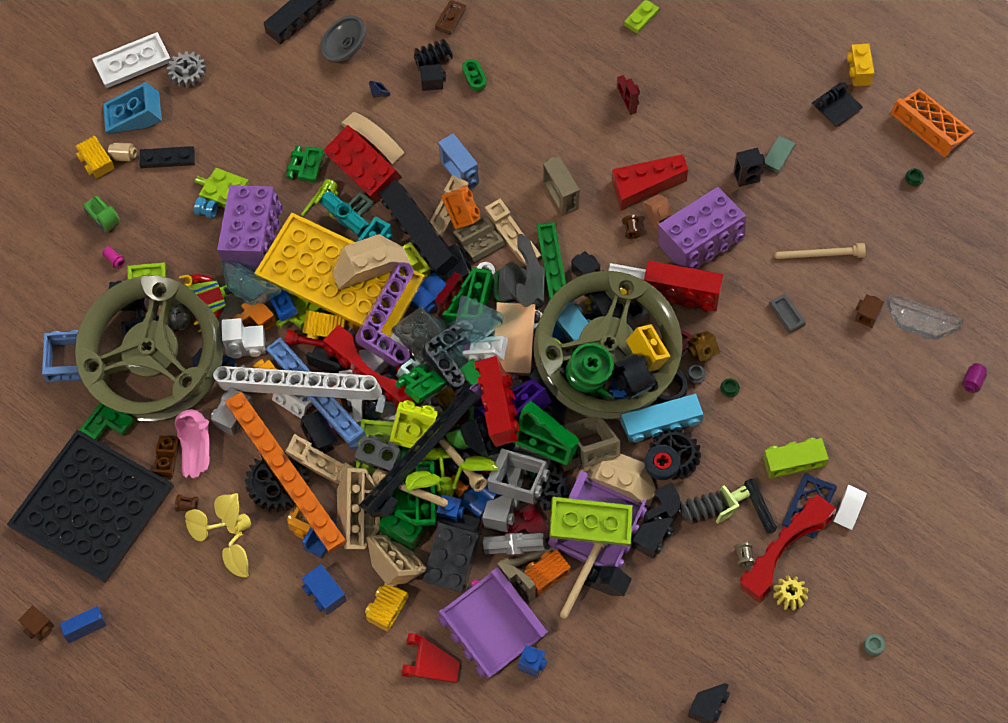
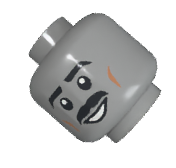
M182 304L171 307L168 326L172 330L181 331L190 324L191 314Z

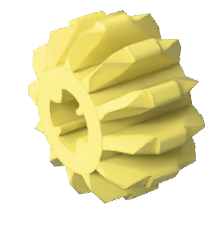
M788 575L785 580L779 579V585L774 586L776 592L773 597L778 599L777 605L785 604L784 610L791 606V609L794 611L796 610V605L801 608L804 605L803 602L808 599L806 595L808 588L803 587L804 581L797 582V576L791 580Z

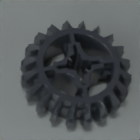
M677 428L673 432L666 429V434L661 432L659 437L654 436L653 442L649 444L651 449L657 445L668 443V446L677 451L680 457V468L672 480H675L676 476L683 479V474L689 477L690 471L695 472L696 466L700 464L701 452H698L700 451V445H696V438L691 439V433L684 435V429L681 433L677 432ZM690 455L689 460L681 465V459ZM661 459L660 466H664L665 460Z

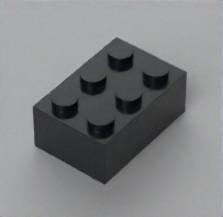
M439 522L423 582L461 593L466 591L481 532L446 522Z

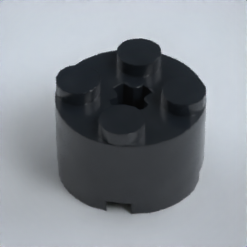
M633 353L614 363L612 377L619 391H625L627 395L624 397L628 400L650 390L656 384L654 376L649 373L646 367L648 362L643 355L639 357Z

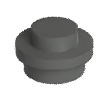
M693 365L686 372L687 379L694 384L703 382L706 376L705 370L700 365Z

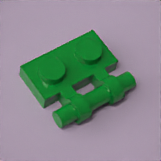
M295 146L294 151L290 155V164L286 168V178L292 180L294 175L298 174L299 181L316 183L325 154L323 149L306 146L305 152H301L302 147ZM300 160H302L301 166L297 165Z
M421 365L420 367H414L410 373L401 375L395 381V385L397 388L406 386L404 392L419 404L443 389L446 381L433 370L426 373L427 367Z

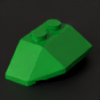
M422 461L412 472L428 471L431 474H435L434 461ZM435 485L419 488L436 495ZM398 488L395 489V499L398 501L395 504L396 517L415 526L436 525L435 503Z

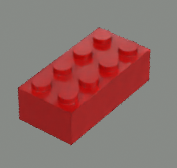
M349 125L323 149L324 153L376 203L382 198L379 194L395 179L399 181L402 178L396 169Z
M648 260L644 281L656 288L670 305L678 304L686 308H700L708 312L717 311L723 274Z

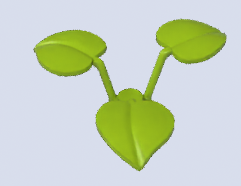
M441 445L435 446L423 459H439L441 478L428 471L412 472L406 478V489L410 492L414 489L436 485L439 497L442 495L454 497V489H457V482L462 469L466 471H498V467L488 457H468L465 459V462L460 464L453 482L450 477H445L443 458L451 457Z

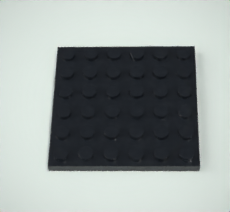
M76 430L7 525L106 583L174 485L83 432Z

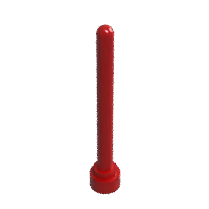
M287 330L285 337L287 345L293 346L294 344L301 343L325 348L324 342L321 339L300 336L294 330ZM355 346L358 354L360 350H366L363 347Z

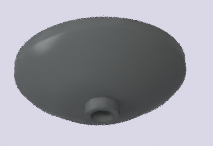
M349 15L333 23L322 39V55L330 62H341L352 57L361 48L365 40L366 25L364 21L358 16Z

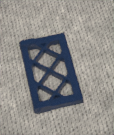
M804 473L782 526L788 528L792 523L790 520L793 513L804 509V507L797 508L801 496H804L807 501V494L817 491V494L822 497L819 490L826 489L829 493L825 500L830 503L837 486ZM807 482L815 487L814 489L804 491ZM818 531L809 533L806 536L815 539Z

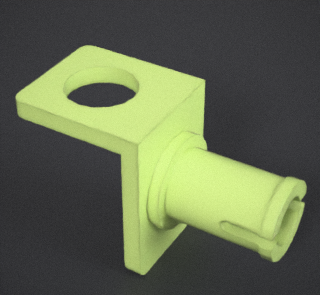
M725 485L721 487L719 494L727 510L719 514L716 520L717 524L734 516L740 506L738 502L750 496L748 490L743 491L746 489L745 486H741L731 493Z

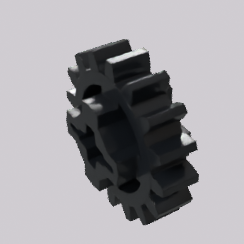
M556 468L549 470L548 480L542 484L541 496L535 500L538 502L536 507L543 505L544 511L549 510V508L551 510L553 497L566 498L571 493L567 491V488L571 487L570 484H566L568 477L562 478L563 472L556 473ZM537 473L531 477L532 481H535ZM534 482L529 483L528 486L532 488ZM554 486V487L551 489V491H549V492L546 493V491L548 490V488Z

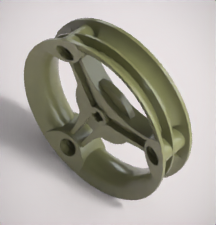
M598 271L584 274L561 287L547 304L537 325L534 338L536 366L547 389L567 408L584 416L597 419L621 418V414L643 409L652 404L673 380L682 355L681 329L676 314L669 302L648 282L631 274L617 271ZM620 288L627 290L628 295H623L620 292ZM605 291L609 298L612 299L607 315L591 320L583 328L578 340L559 345L552 336L555 324L563 310L583 295ZM616 302L624 304L620 319L612 316ZM636 302L643 305L656 321L663 344L671 356L657 373H651L656 380V384L652 386V392L646 391L631 400L627 398L605 400L591 397L575 389L559 370L561 364L567 363L571 357H563L562 351L577 348L584 343H597L604 346L605 342H608L605 348L609 350L613 357V363L633 354L626 342L627 338L633 333L632 328L627 324L628 307ZM546 353H553L556 359H548Z
M141 276L113 286L93 303L80 325L76 339L75 356L77 369L85 387L98 401L113 410L126 413L135 421L158 422L174 418L180 412L190 410L208 393L215 382L213 373L222 365L224 344L222 341V331L216 316L209 306L190 288L176 280L162 276ZM150 297V306L143 322L138 323L127 332L120 347L99 356L98 347L101 336L113 316L128 304ZM181 303L196 317L201 328L203 341L201 357L197 367L185 369L177 359L178 340L173 330L168 327L171 307ZM160 305L162 306L159 320L155 321ZM119 358H122L123 360L109 366L107 364ZM173 364L183 371L177 379L167 371ZM124 370H130L141 377H155L163 374L175 382L173 394L151 402L130 401L117 395L107 385L111 374ZM189 381H192V383L187 387V383Z

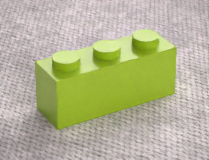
M809 438L800 443L790 442L782 447L771 446L764 451L763 455L769 479L823 468L827 466L829 460L822 438Z

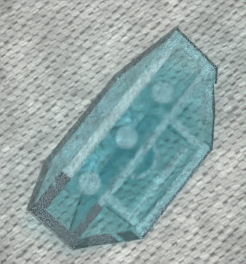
M222 261L221 266L227 289L232 291L234 296L243 298L245 303L250 305L266 303L282 294V289L261 277L255 276V272L244 267L239 262Z

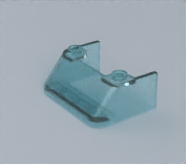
M461 296L456 321L447 323L423 311L416 310L410 339L425 345L428 340L455 324L460 327L456 336L464 332L467 337L465 341L455 347L479 342L503 324L504 315L468 297ZM443 336V341L446 344L452 343L451 337ZM439 344L433 348V351L439 347Z

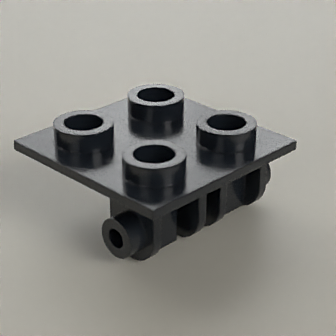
M845 82L835 85L812 102L836 127L863 108L846 91L848 85Z

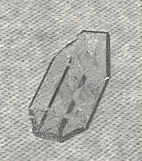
M893 294L889 295L886 307L898 328L908 333L913 332L921 335L925 339L937 340L958 332L964 320L947 311Z

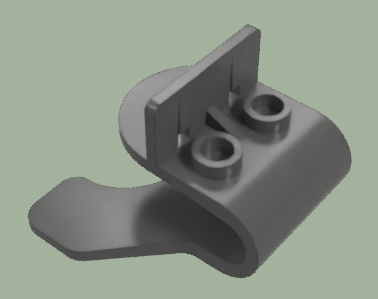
M519 234L517 247L524 257L527 271L514 262L506 263L500 269L499 301L505 302L515 299L524 307L535 304V308H540L544 305L545 269L538 263L530 240L523 234Z

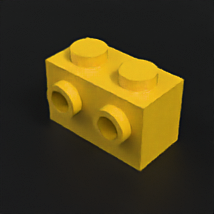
M851 45L850 52H847V62L850 63L849 74L853 81V87L870 86L874 77L870 45Z
M652 324L637 327L626 340L634 354L639 357L643 355L648 362L646 367L649 372L659 370L671 357Z

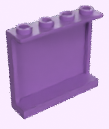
M580 471L568 498L633 505L631 535L635 536L640 526L636 523L639 518L643 519L647 510L644 507L646 500L640 503L586 478L588 473ZM550 538L547 543L548 546L584 563L594 546L593 542ZM608 544L601 548L594 565L617 566L621 569L624 563L621 557L623 553H628L631 544L630 546Z
M498 567L438 612L440 624L444 628H449L452 632L450 636L457 645L461 644L464 648L462 652L469 661L473 660L477 666L475 667L477 673L482 678L485 676L487 680L523 653L525 645L532 646L548 633Z

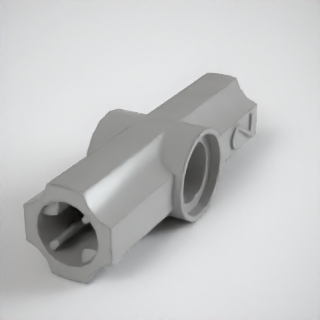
M509 533L504 536L484 537L483 541L484 552L488 555L543 551L546 546L544 533Z

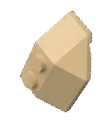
M378 234L344 246L332 273L338 289L341 290L389 273L400 263L406 262L410 264L404 247Z
M620 454L619 457L585 468L583 465L581 466L579 473L580 471L588 473L586 478L640 503L646 500L644 507L650 508L656 488L651 476L645 469V463Z
M346 468L337 488V528L346 540V543L343 544L344 549H365L368 544L367 537L374 536L379 531L380 517H371L359 506L377 486L366 469Z
M387 535L367 537L372 567L387 585L397 586L398 584H406L426 572L427 567L413 551L401 543L391 540V537Z

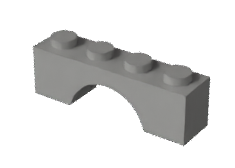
M509 465L503 480L509 485L524 488L523 478L524 475L528 474V471ZM502 495L497 499L487 501L482 517L484 528L508 532L509 525H513L514 508H518L519 500Z

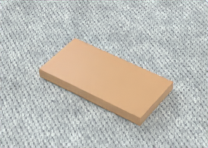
M497 302L494 336H505L508 338L504 360H499L506 374L530 376L535 304L524 307L520 303Z

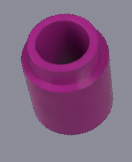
M973 363L968 368L962 381V386L966 391L970 393L980 391L987 376L985 366Z

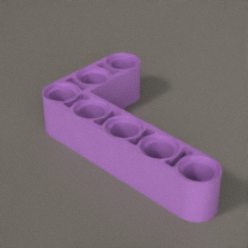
M406 262L400 263L392 270L355 336L356 342L360 346L395 367H399L407 362L410 352L406 347L380 331L413 275L412 266ZM399 269L405 272V277L400 275ZM390 285H394L397 292H393L390 289ZM381 300L387 303L388 308L382 306ZM372 316L378 318L379 324H375L372 321ZM363 332H366V333L369 334V336H370V339H369V340H366V339L363 337ZM380 342L385 344L386 350L380 348ZM396 352L401 354L402 361L396 358Z

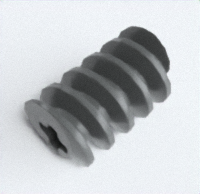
M716 491V495L713 492H709L708 496L702 494L701 499L697 496L694 497L693 501L687 499L686 504L680 501L682 518L684 521L688 520L690 524H693V518L700 522L701 515H703L705 520H708V513L714 518L716 511L719 514L723 512V503L718 491Z

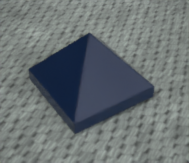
M369 82L373 98L391 95L381 82Z

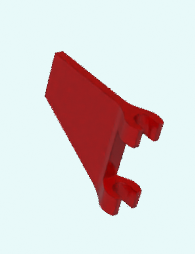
M408 633L407 645H418L415 667L403 664L401 676L457 683L460 662L423 636Z

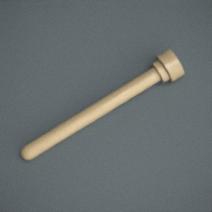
M856 243V245L847 248L776 252L774 257L776 259L853 255L857 258H865L866 250L865 243Z
M442 437L438 443L456 464L460 466L465 461L450 443ZM462 469L469 477V484L474 491L479 492L486 487L487 480L482 474Z
M377 469L373 473L372 479L378 485L388 472ZM404 482L397 487L402 491L442 507L448 505L446 499L419 488L408 492Z
M593 543L594 546L560 613L562 619L568 617L601 548L608 544Z

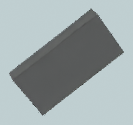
M786 294L769 302V306L789 334L805 326L806 322Z

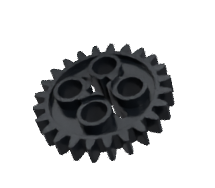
M261 456V460L255 458L256 465H249L251 471L246 472L248 478L245 479V483L248 485L246 490L250 492L248 494L250 499H253L255 505L260 503L261 509L267 505L268 511H271L272 507H275L276 512L279 511L280 507H283L286 511L288 504L293 508V500L288 493L283 494L277 481L274 480L272 473L268 470L269 466ZM287 456L305 483L310 482L307 476L309 474L308 469H305V466L291 456ZM268 476L266 480H260V477ZM272 491H278L274 496L269 495Z

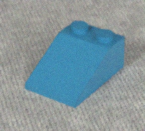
M147 82L103 104L105 132L107 134L148 128L162 121L159 92Z

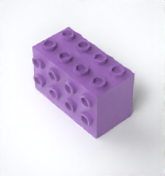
M229 186L217 251L226 268L257 269L277 237L276 232L280 229L279 215L283 212V205L279 202L278 194L275 193L273 186Z
M716 187L658 224L659 246L677 266L698 269L700 265L710 262L716 255L727 251L730 246L744 239L746 215L719 187Z

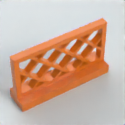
M920 88L906 98L898 99L890 112L892 116L943 157H947L951 150L974 133L973 130ZM919 96L924 101L916 100V97ZM918 106L925 107V110L918 109ZM930 108H934L938 112L930 111ZM931 117H937L939 121H934ZM943 119H948L951 123L944 122ZM945 128H951L953 132H948ZM957 130H962L966 134L958 133Z

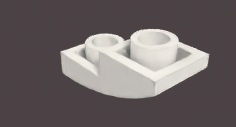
M848 485L833 522L852 530L867 493Z

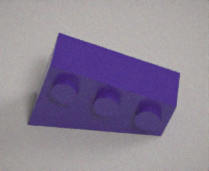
M534 379L512 389L515 395L513 404L517 410V416H515L517 422L519 421L522 409L530 400L542 410L552 402L545 388ZM482 405L478 407L481 415L485 416L484 412H486V410Z

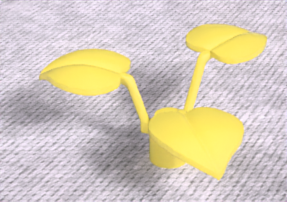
M238 493L221 495L215 499V513L222 519V523L207 525V516L202 511L193 509L186 512L185 522L190 535L197 541L207 539V529L227 526L230 533L236 534L229 542V547L224 548L222 551L223 561L227 569L236 576L248 577L247 554L240 545L234 544L238 537L243 535L242 531L251 526L250 518L246 514L239 515Z

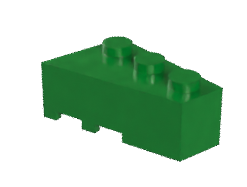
M478 268L471 270L462 284L461 290L457 296H454L451 305L442 314L446 326H453L459 321H466L471 325L472 329H483L494 285L492 270Z
M530 400L520 414L518 421L520 432H517L518 441L512 443L567 466L575 457L580 440Z

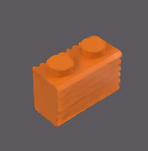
M555 549L552 552L550 550L545 552L537 563L531 562L525 567L524 573L536 584L535 592L539 596L569 575L571 567L558 550Z

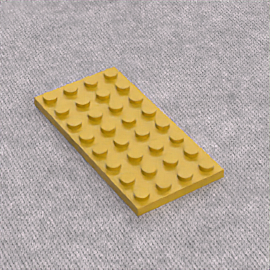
M291 212L254 274L256 277L361 326L391 272L339 290L332 272L342 248L355 242ZM399 269L400 275L405 277V272ZM413 270L412 277L380 332L391 338L424 281L425 275ZM390 285V289L393 292H397L396 287L394 285ZM381 300L382 306L388 308L387 303ZM372 316V321L375 324H379L378 318Z

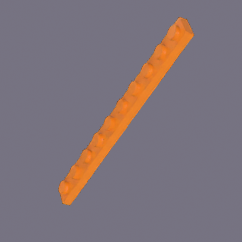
M242 391L226 400V406L327 551L331 553L345 544L346 540Z

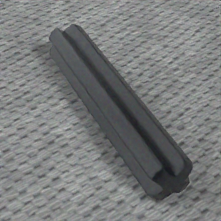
M753 478L746 480L744 486L749 491L750 499L766 533L775 532L777 526Z

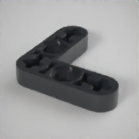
M466 321L457 322L428 340L423 347L424 356L438 375L446 381L447 387L451 386L453 390H458L462 387L465 377L447 351L470 336L472 327ZM460 328L466 329L465 333L461 332L460 334H458V336H456V333L459 331ZM443 336L451 337L452 343L446 344L443 341ZM437 344H439V347H437L435 352H430L428 350L430 347L434 348L435 346H437ZM439 361H446L449 368L442 369L439 366ZM453 378H454V379H456V378L459 379L458 383H457V382H454V383H453L451 380H452Z

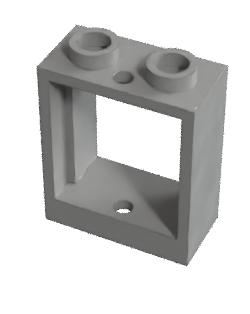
M501 449L495 462L498 471H491L487 480L489 491L534 504L536 498L541 496L543 482H546L549 477L550 471L547 469V461ZM509 465L537 473L531 490L502 483Z

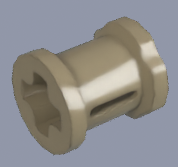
M741 542L734 546L738 554V567H749L755 562L751 553L752 543Z

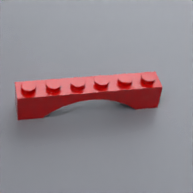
M338 325L323 339L325 352L331 357L335 356L344 368H350L354 375H370L375 377L382 389V394L386 395L385 401H391L396 409L399 402H404L405 400L414 402L415 406L418 407L426 401L424 400L419 404L416 403L404 392L406 386L397 388L395 385L397 380L379 375L370 369L359 356L353 335L342 326Z
M818 494L813 499L809 498L805 502L801 513L797 512L791 519L792 523L788 528L784 527L780 531L776 542L772 541L767 546L763 557L759 556L753 563L754 567L750 572L746 571L740 578L741 590L758 603H761L773 589L774 570L785 549L804 535L824 530L836 516V507Z

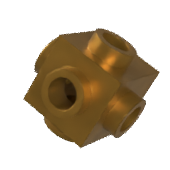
M709 331L696 333L692 338L687 339L689 355L699 362L707 361L712 356L720 353L716 336Z

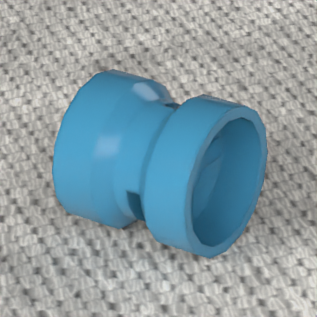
M198 197L194 205V214L199 216L206 215L207 218L213 219L217 213L218 202L214 200L206 201L205 198Z

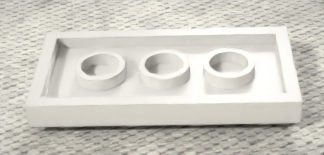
M158 32L94 57L92 60L107 89L168 64L171 58Z

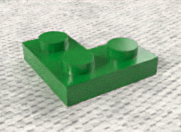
M100 402L79 431L95 440L100 438L107 427L124 436L135 421L126 413L113 410Z

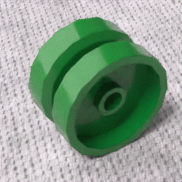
M584 343L578 346L568 360L565 369L569 383L575 389L585 393L601 389L612 374L614 367L613 357L609 350L597 343Z

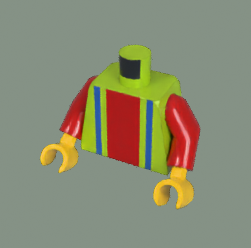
M201 274L179 276V278L184 279V285L202 299L218 319L223 313V307L226 306L224 298L233 295L230 284L219 287L217 280L213 281L210 276Z

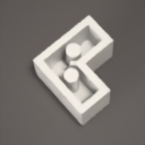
M241 318L222 320V341L227 356L240 358L242 356L257 357L266 354L263 325L244 327Z

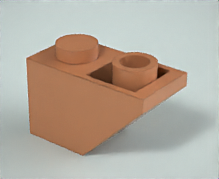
M657 194L642 202L648 219L658 232V224L673 215L668 199Z

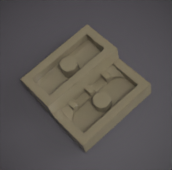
M482 215L481 219L474 224L453 231L457 241L465 249L466 254L473 262L505 246L503 238L495 231L494 225L485 215Z
M501 561L497 563V567L514 589H517L528 603L535 599L536 584L516 567Z

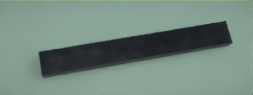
M466 387L359 506L372 516L479 396Z

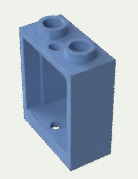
M453 133L438 142L440 162L451 176L454 175L467 181L469 189H473L479 184L478 163Z
M79 330L44 333L42 375L47 383L82 381L77 365L52 367L53 346L76 344Z

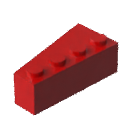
M684 154L612 169V183L621 211L627 209L629 205L640 203L642 199L649 196L653 197L664 189L668 190L687 181L688 167Z
M497 356L474 362L475 369L480 374V377H477L483 393L481 398L486 410L484 413L489 437L495 447L518 441L517 432H520L517 420H515L517 410L513 404L515 395L510 387L513 385L511 375L506 374Z

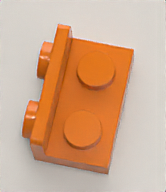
M468 185L441 195L455 230L474 224L481 219L480 210L474 202L473 194Z

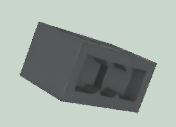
M369 435V437L363 436L354 458L357 462L389 472L398 463L401 450L395 443L387 442L385 444L373 435ZM373 446L375 450L371 454H366L364 452L365 448ZM385 453H392L393 458L391 460H383Z

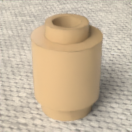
M131 143L110 144L108 148V156L114 161L132 162L137 155V150Z

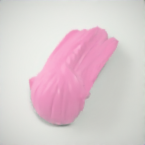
M192 409L182 411L176 416L175 427L182 449V474L186 478L191 476L196 479L208 469L210 463L209 421L200 412Z

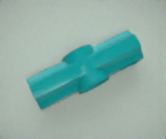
M331 191L326 192L319 201L320 205L336 217L341 225L346 226L358 237L368 227L369 223L353 211L348 203L340 200Z

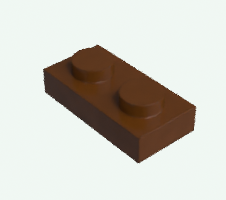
M450 0L435 24V30L452 35L466 11V5Z

